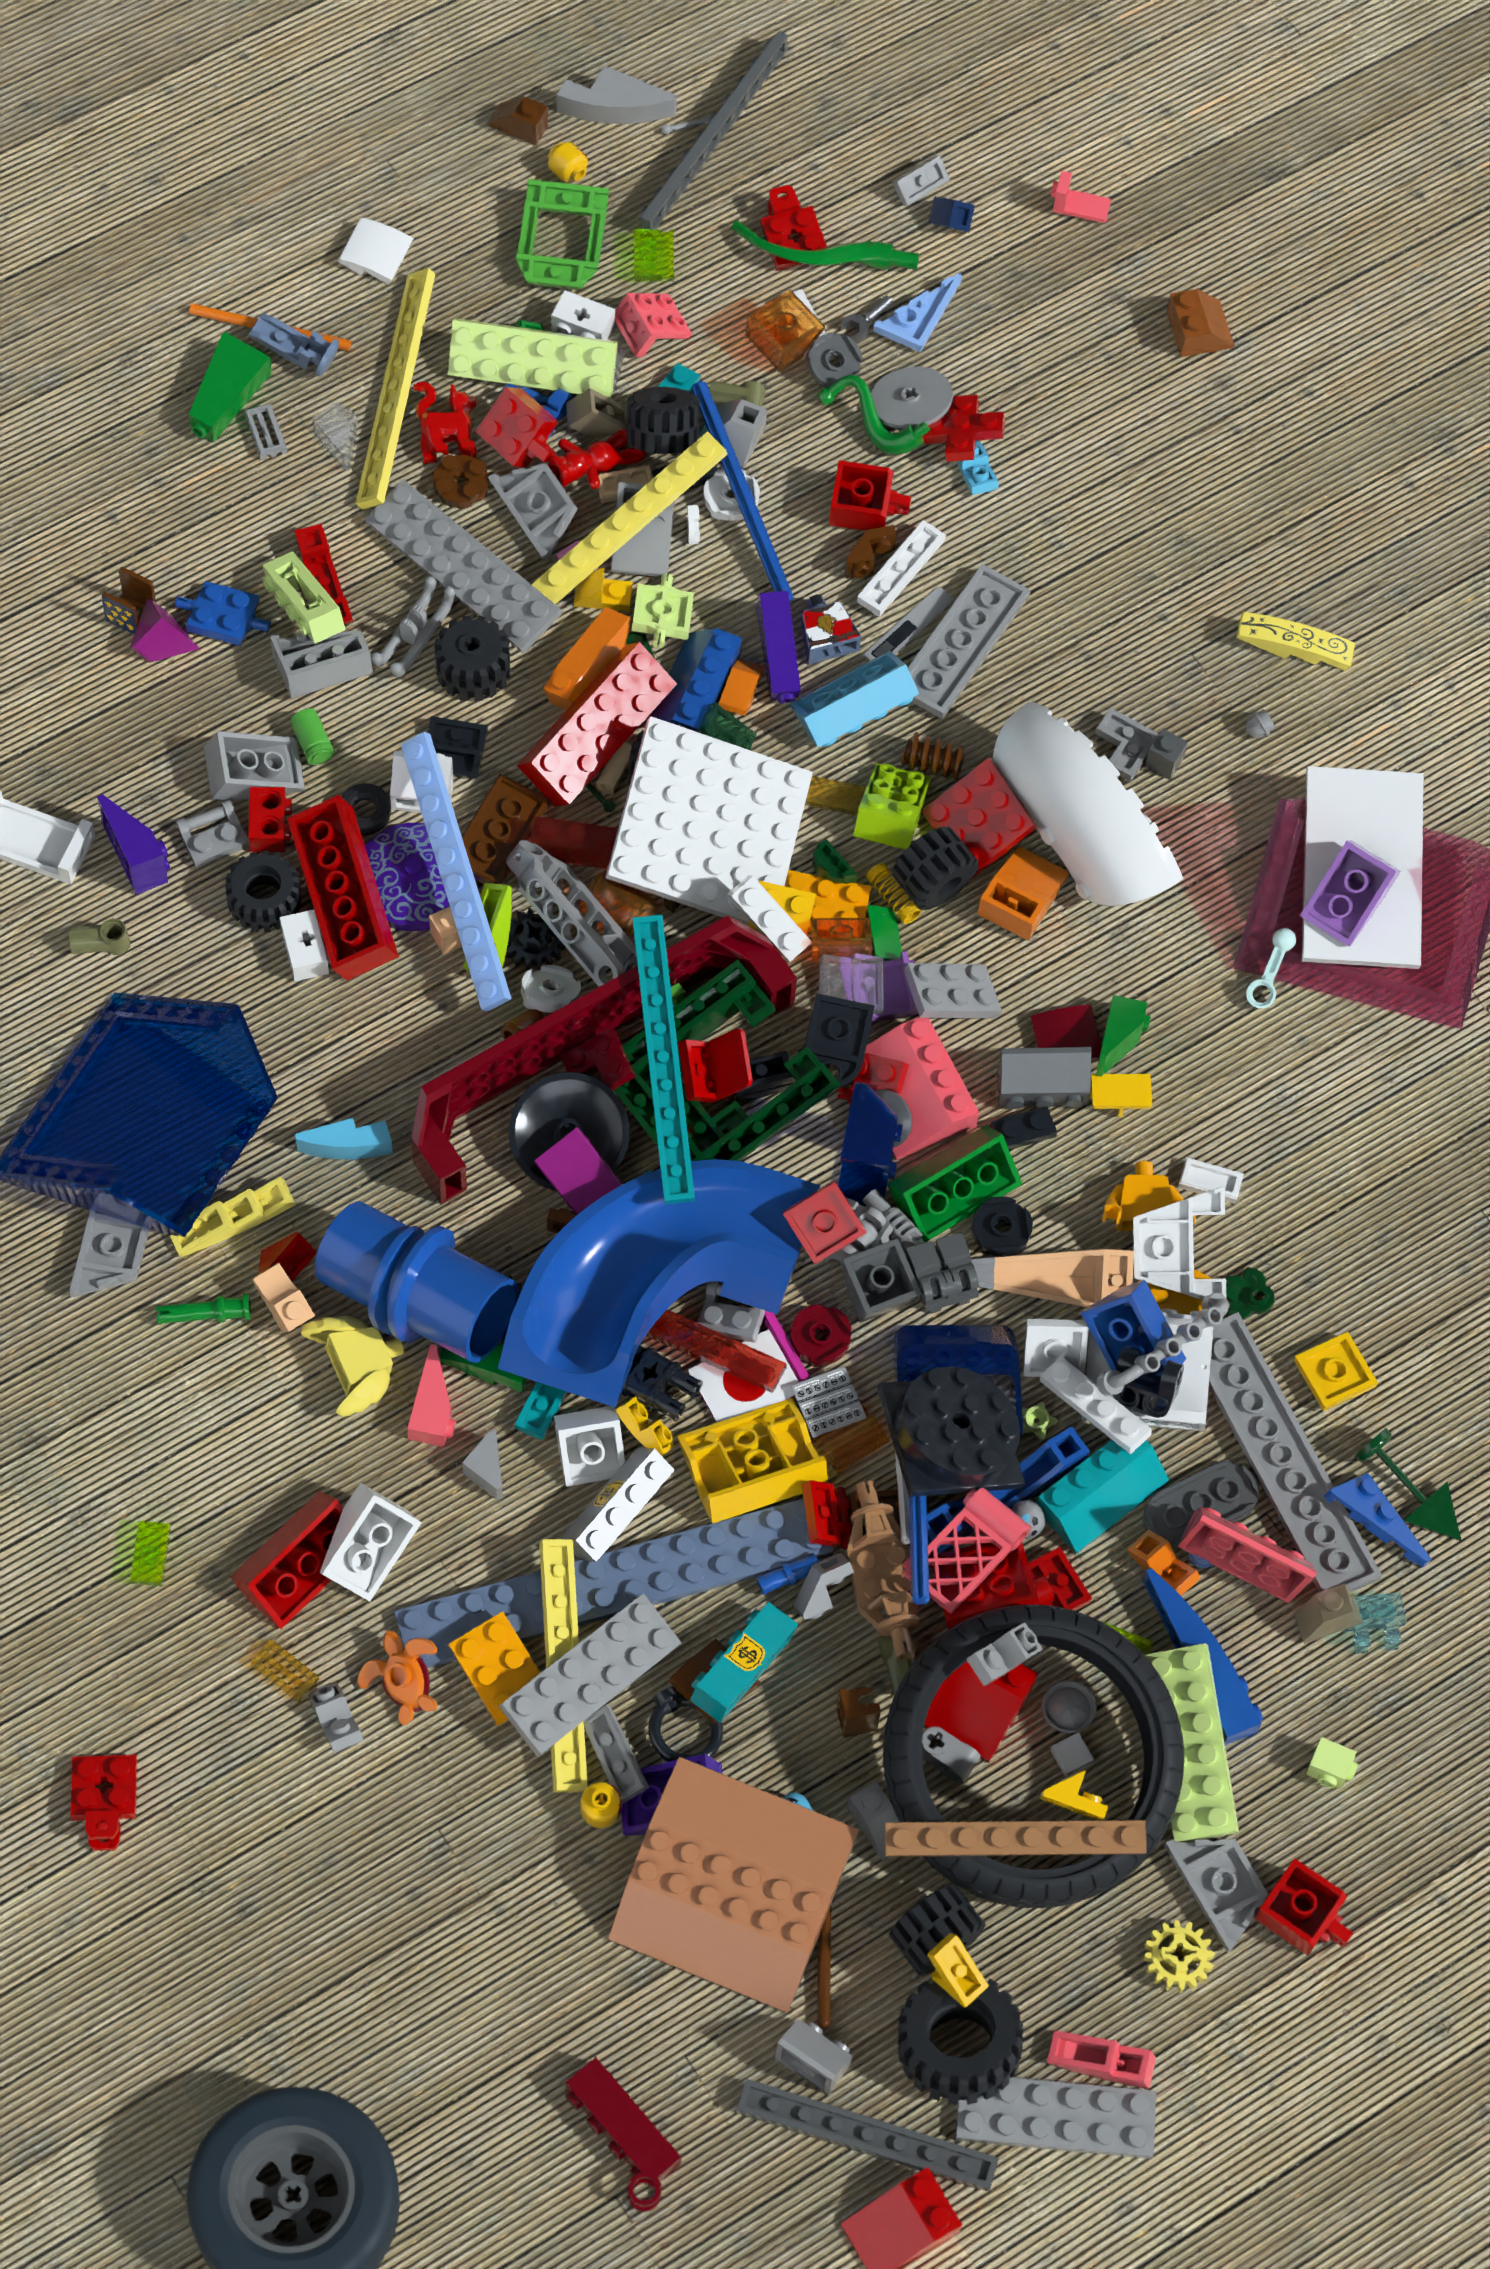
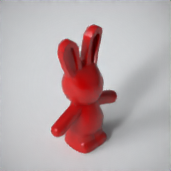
M627 429L617 431L606 441L593 442L585 451L567 439L562 438L558 441V447L565 451L566 454L564 456L552 455L548 466L563 488L587 474L589 486L592 489H598L600 486L598 472L610 471L617 464L639 463L644 460L645 451L637 450L635 447L617 451L628 443Z

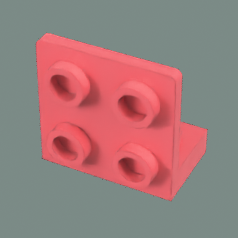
M627 293L615 309V323L635 357H644L657 338L689 339L692 335L685 319L680 314L669 294Z

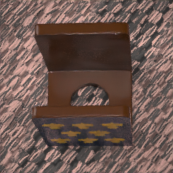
M121 567L119 569L122 589L120 598L103 592L101 595L105 620L135 634L146 600L152 599L156 602L154 585L151 580Z

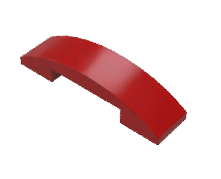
M322 523L294 530L303 564L339 606L344 625L353 623L346 596L343 595L330 555V547Z

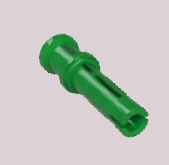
M244 1293L242 1297L224 1298L221 1295L215 1297L214 1301L157 1305L156 1309L159 1314L157 1315L158 1325L216 1319L220 1323L225 1322L226 1319L233 1318L251 1320L249 1293Z

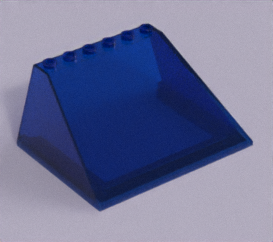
M114 992L0 1154V1181L162 1234L185 1237L278 1099L241 1008L238 1004Z

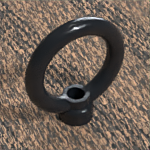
M674 1686L668 1687L656 1694L653 1700L657 1706L653 1710L648 1723L649 1739L655 1751L667 1762L678 1760L679 1757L688 1758L701 1754H707L713 1758L723 1740L722 1722L719 1723L717 1721L712 1725L708 1721L711 1735L704 1749L694 1754L678 1753L672 1750L663 1740L661 1735L662 1720L665 1715L673 1713L680 1707L697 1709L682 1694H679Z

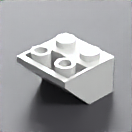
M394 751L390 790L391 810L421 813L403 751ZM436 753L451 800L453 792L452 757Z

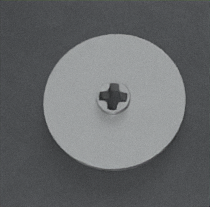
M919 366L901 368L885 375L876 383L871 391L880 422L897 429H905L909 425L916 428L923 421L930 425L946 414L953 401V391L949 380L939 371Z

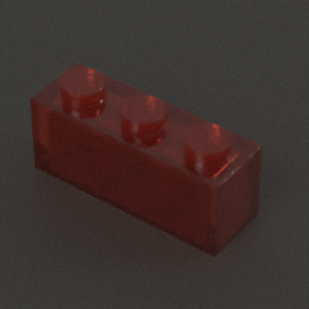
M535 816L531 843L538 845L549 855L563 863L608 869L618 828Z

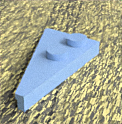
M957 273L955 276L948 277L941 282L940 287L932 292L926 291L911 300L908 305L896 309L893 316L883 322L878 320L873 326V332L921 352L962 282V275Z

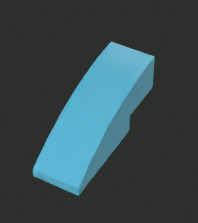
M353 1118L295 1134L297 1151L316 1157L355 1160L393 1154L392 1140L385 1120L356 1128Z

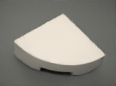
M688 505L689 545L699 544L700 518L697 505Z

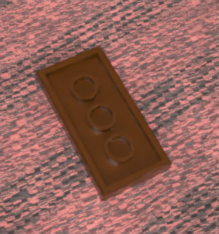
M502 774L498 775L462 835L475 880L483 884H503L511 870L506 862L508 855L519 841L529 840L549 807L550 799Z

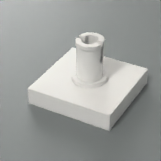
M1027 1319L1023 1376L1040 1377L1060 1356L1085 1375L1089 1327L1085 1320Z

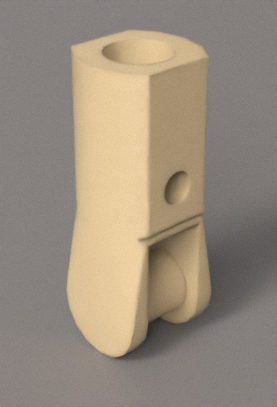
M625 742L607 762L596 784V788L607 794L614 793L628 767L631 751L629 743Z

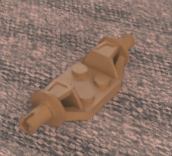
M865 1481L855 1486L861 1508L850 1516L853 1528L846 1552V1559L850 1561L854 1572L850 1576L858 1610L862 1616L877 1628L880 1636L892 1638L897 1661H903V1655H905L906 1660L915 1657L909 1632L917 1629L920 1625L919 1617L917 1616L920 1604L916 1605L912 1602L911 1581L903 1576L905 1568L902 1565L910 1557L909 1544L905 1545L901 1542V1528L893 1517V1507L889 1504H879L875 1482L867 1481L868 1487H866ZM863 1527H866V1534L863 1536ZM880 1610L886 1611L888 1616L887 1619H884Z

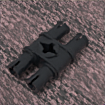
M639 1345L633 1359V1363L637 1364L633 1371L629 1372L621 1394L623 1396L628 1395L631 1398L636 1396L638 1401L647 1410L656 1409L670 1417L673 1421H677L679 1419L677 1414L682 1416L686 1405L665 1394L664 1391L672 1385L691 1398H694L697 1395L694 1391L699 1393L703 1381L681 1370L679 1362H672L657 1353L655 1348L646 1349Z

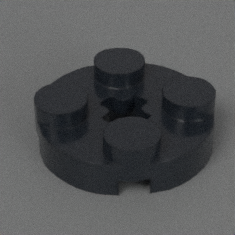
M1003 1196L993 1197L986 1200L976 1210L972 1220V1235L983 1253L1001 1257L1011 1256L1026 1248L1033 1229L1032 1217L1025 1207L1023 1209L1021 1205L1016 1203V1200ZM998 1221H1004V1225H1010V1229H1007L1006 1232H999V1230L995 1229V1226L998 1225Z

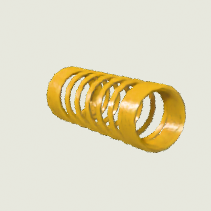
M884 863L875 865L868 871L866 878L871 884H874L875 889H879L880 895H884L883 899L888 901V906L893 907V912L898 913L897 917L903 924L913 922L918 918L921 910L912 900H909L903 904L899 911H896L895 906L905 902L909 896L904 894L894 905H891L890 901L899 897L904 890L900 888L889 899H886L885 896L896 890L899 883L892 884L885 893H881V889L890 885L895 878L893 876L889 877L877 888L876 883L887 878L890 870Z

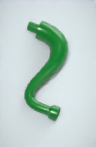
M849 374L843 376L828 388L824 387L818 392L820 400L825 405H829L843 389L853 386L859 395L865 431L873 445L885 454L897 456L914 450L924 443L922 436L930 431V427L924 421L916 428L909 425L896 433L886 430L880 422L868 385L857 375Z

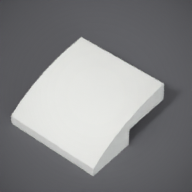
M361 217L338 262L360 275L366 271L389 285L413 238L390 226Z

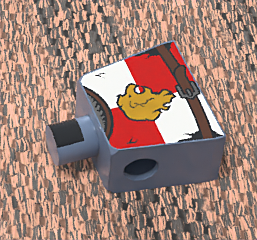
M820 594L808 598L807 604L809 609L804 610L801 617V630L808 665L860 651L861 634L840 602L826 604L823 596Z

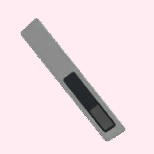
M941 587L935 588L868 649L863 656L868 661H871L888 651L896 654L954 601V598Z

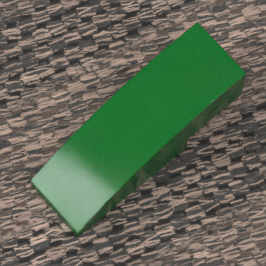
M500 1344L489 1356L477 1363L468 1361L443 1348L439 1355L440 1362L492 1385L496 1381L518 1392H522L528 1380L527 1378L498 1369L503 1345Z

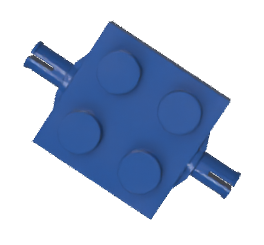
M205 581L200 594L194 600L178 596L175 602L176 608L191 611L186 623V631L241 646L245 635L252 628L268 633L271 626V621L255 617V612L260 603L259 595Z

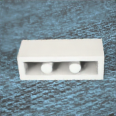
M748 875L727 894L758 931L769 938L785 961L791 962L812 943L754 876Z

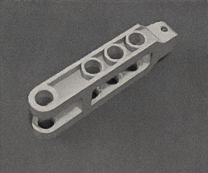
M526 840L519 841L506 859L508 867L518 878V890L599 987L609 982L605 975L607 967H610L613 972L612 979L632 969L633 965L637 964L635 944L573 870L565 863L549 855L538 845ZM565 879L569 883V892L567 894L562 889V883ZM541 887L542 893L540 896H537L535 888ZM582 900L587 905L585 915L581 913L579 908ZM554 903H556L560 909V913L557 918L553 915L552 907ZM599 921L603 923L605 928L603 935H599L597 931ZM572 924H574L577 928V936L575 939H573L570 935V927Z

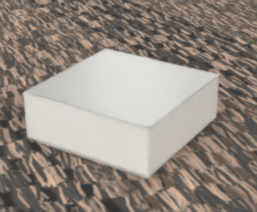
M1079 1733L1060 1741L1050 1748L1065 1777L1092 1764L1094 1761Z

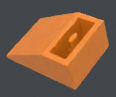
M1019 846L996 873L980 898L978 915L1029 941L1069 877L1070 872Z

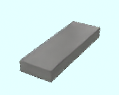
M607 1704L602 1706L584 1720V1729L609 1783L616 1787L621 1795L622 1804L647 1790L649 1786L611 1706Z

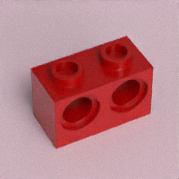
M250 787L248 835L250 852H285L286 841H291V830L289 824H286V816H292V798H286L285 787ZM268 805H275V806H276V807L273 808V809H267V808H265V807L268 806ZM270 830L276 831L271 835L265 834V832Z

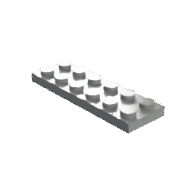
M981 564L909 665L908 670L919 692L918 695L913 697L911 702L943 719L1029 598L1031 590Z
M643 1593L500 1704L499 1708L538 1757L682 1644V1642Z
M1010 2077L1009 2084L1003 2090H999L996 2087L995 2096L987 2100L981 2096L978 2097L977 2103L969 2105L967 2100H958L955 2141L1152 2159L1154 2155L1157 2091Z

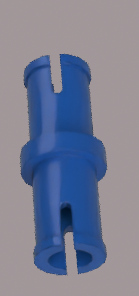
M811 1553L809 1556L791 1563L783 1562L781 1563L782 1567L761 1576H756L762 1594L765 1595L787 1584L790 1587L796 1585L797 1580L807 1577L811 1566L818 1563L815 1554Z

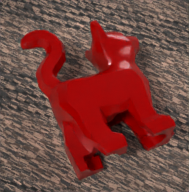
M417 382L413 386L414 391H423L426 394L416 405V414L419 418L422 435L420 446L423 464L437 463V454L433 453L434 451L449 455L447 443L455 441L461 455L476 458L477 449L474 441L470 440L473 428L470 415L477 406L476 397L469 396L466 392L456 391L454 384H451L449 406L452 412H428L427 408L435 402L436 390L430 383Z

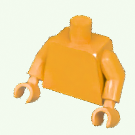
M1139 1161L1135 1163V1175H1125L1123 1183L1116 1185L1106 1199L1102 1222H1106V1219H1114L1116 1221V1231H1134L1133 1217L1184 1200V1198L1175 1186L1169 1184L1167 1176L1153 1175V1164L1151 1162ZM1193 1215V1224L1196 1223V1215Z

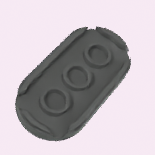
M1230 1461L1214 1463L1156 1492L1150 1498L1144 1510L1143 1523L1145 1530L1149 1529L1169 1541L1172 1549H1181L1178 1547V1544L1192 1514L1199 1506L1216 1510L1222 1518L1230 1522H1239L1248 1517L1258 1502V1481L1255 1475L1241 1464L1239 1466L1232 1464Z

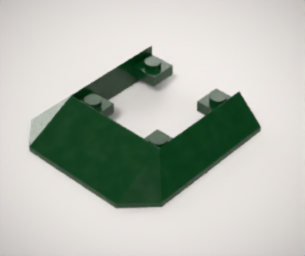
M738 959L673 1007L677 1046L679 1042L686 1039L701 1041L738 1012L742 1014L753 1028L776 1011L772 1002L758 987L753 977ZM644 1029L622 1046L636 1077L613 1091L658 1146ZM808 1046L784 1064L796 1082L750 1117L735 1100L711 1118L698 1101L687 1100L685 1084L682 1082L691 1161L714 1159L741 1161L838 1088L840 1083ZM678 1047L679 1064H680V1072H681V1081H683L684 1078H683L682 1065H681V1059H680V1053H679V1047Z

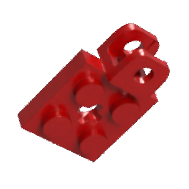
M790 185L771 189L767 204L769 217L761 218L760 220L765 240L773 244L798 250H816L827 247L813 206L800 208L797 194ZM779 194H786L785 196L778 198ZM792 233L800 236L798 243H795L793 239L788 240L787 237H790ZM771 254L776 271L803 264Z
M137 1755L72 1757L71 1821H85L88 1843L93 1851L116 1850L121 1839L120 1819H136ZM101 1782H108V1784L113 1785V1788H107V1793L102 1794L96 1786ZM98 1839H109V1840H108L107 1842H100Z

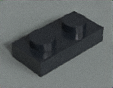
M1048 1106L992 1121L990 1126L992 1129L1003 1134L1009 1150L1057 1136V1130Z

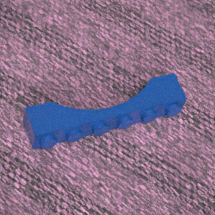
M1070 1427L1044 1443L1038 1450L1019 1464L1025 1481L1021 1489L988 1492L1009 1509H1012L1013 1505L1018 1501L1028 1500L1062 1479L1088 1458L1089 1449L1073 1427ZM965 1497L943 1504L927 1514L928 1545L966 1506L963 1504ZM964 1520L957 1527L958 1537H967L974 1533V1528ZM954 1544L939 1545L937 1554H940Z

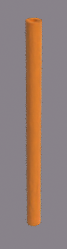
M191 303L189 314L248 328H253L258 318ZM292 327L309 338L313 332L301 328ZM319 333L329 343L337 339L339 341L338 349L350 351L352 340Z

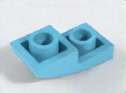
M976 441L974 460L957 461L972 496L999 489L998 478L989 465V455L981 441Z

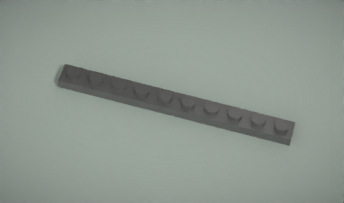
M779 30L773 39L769 38L762 54L753 59L748 73L741 75L733 93L726 95L722 108L719 112L712 114L708 127L705 131L701 130L698 133L695 144L691 150L687 149L684 152L679 166L670 171L665 185L656 190L651 204L644 206L639 215L641 234L649 238L775 69L787 52L788 34Z

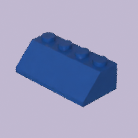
M717 628L689 633L688 640L684 641L669 672V675L677 685L652 711L649 717L651 716L675 725L680 724L686 727V729L704 734L720 701L730 671L741 656L742 637Z

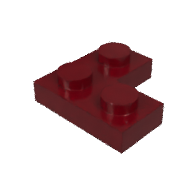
M612 1027L605 1029L560 1056L567 1072L581 1073L589 1076L599 1071L604 1084L612 1091L636 1077L616 1031Z

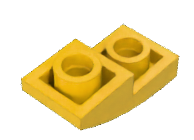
M636 1396L625 1401L615 1409L627 1429L646 1448H654L662 1456L675 1446L669 1428L662 1423L661 1419L650 1423L646 1408L643 1404L639 1403Z

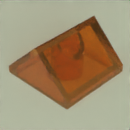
M607 872L598 873L588 890L627 936L634 932L632 918L651 916L659 909L660 906L642 890L606 879ZM582 900L580 902L579 908L581 913L585 915L587 912V905ZM599 921L597 927L604 932V925Z

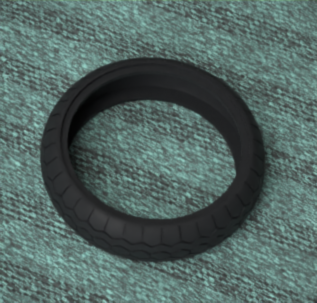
M1039 1604L1012 1605L977 1614L951 1627L935 1639L913 1662L902 1679L889 1709L883 1740L884 1777L890 1802L899 1822H945L931 1798L923 1772L922 1736L928 1710L942 1683L956 1669L966 1663L967 1658L992 1644L1019 1625L1026 1623L1029 1629L1036 1635L1040 1645L1070 1652L1094 1665L1116 1685L1125 1697L1139 1727L1144 1753L1143 1778L1137 1802L1127 1821H1146L1147 1853L1094 1855L1077 1864L1045 1870L1013 1867L986 1856H922L933 1869L954 1885L956 1884L961 1889L985 1900L1021 1908L1059 1907L1092 1898L1117 1885L1134 1872L1156 1848L1172 1820L1179 1801L1184 1775L1183 1735L1177 1710L1161 1676L1146 1656L1126 1637L1105 1623L1074 1610Z

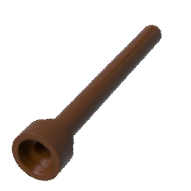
M831 1905L818 1936L817 2024L822 2029L830 2025Z

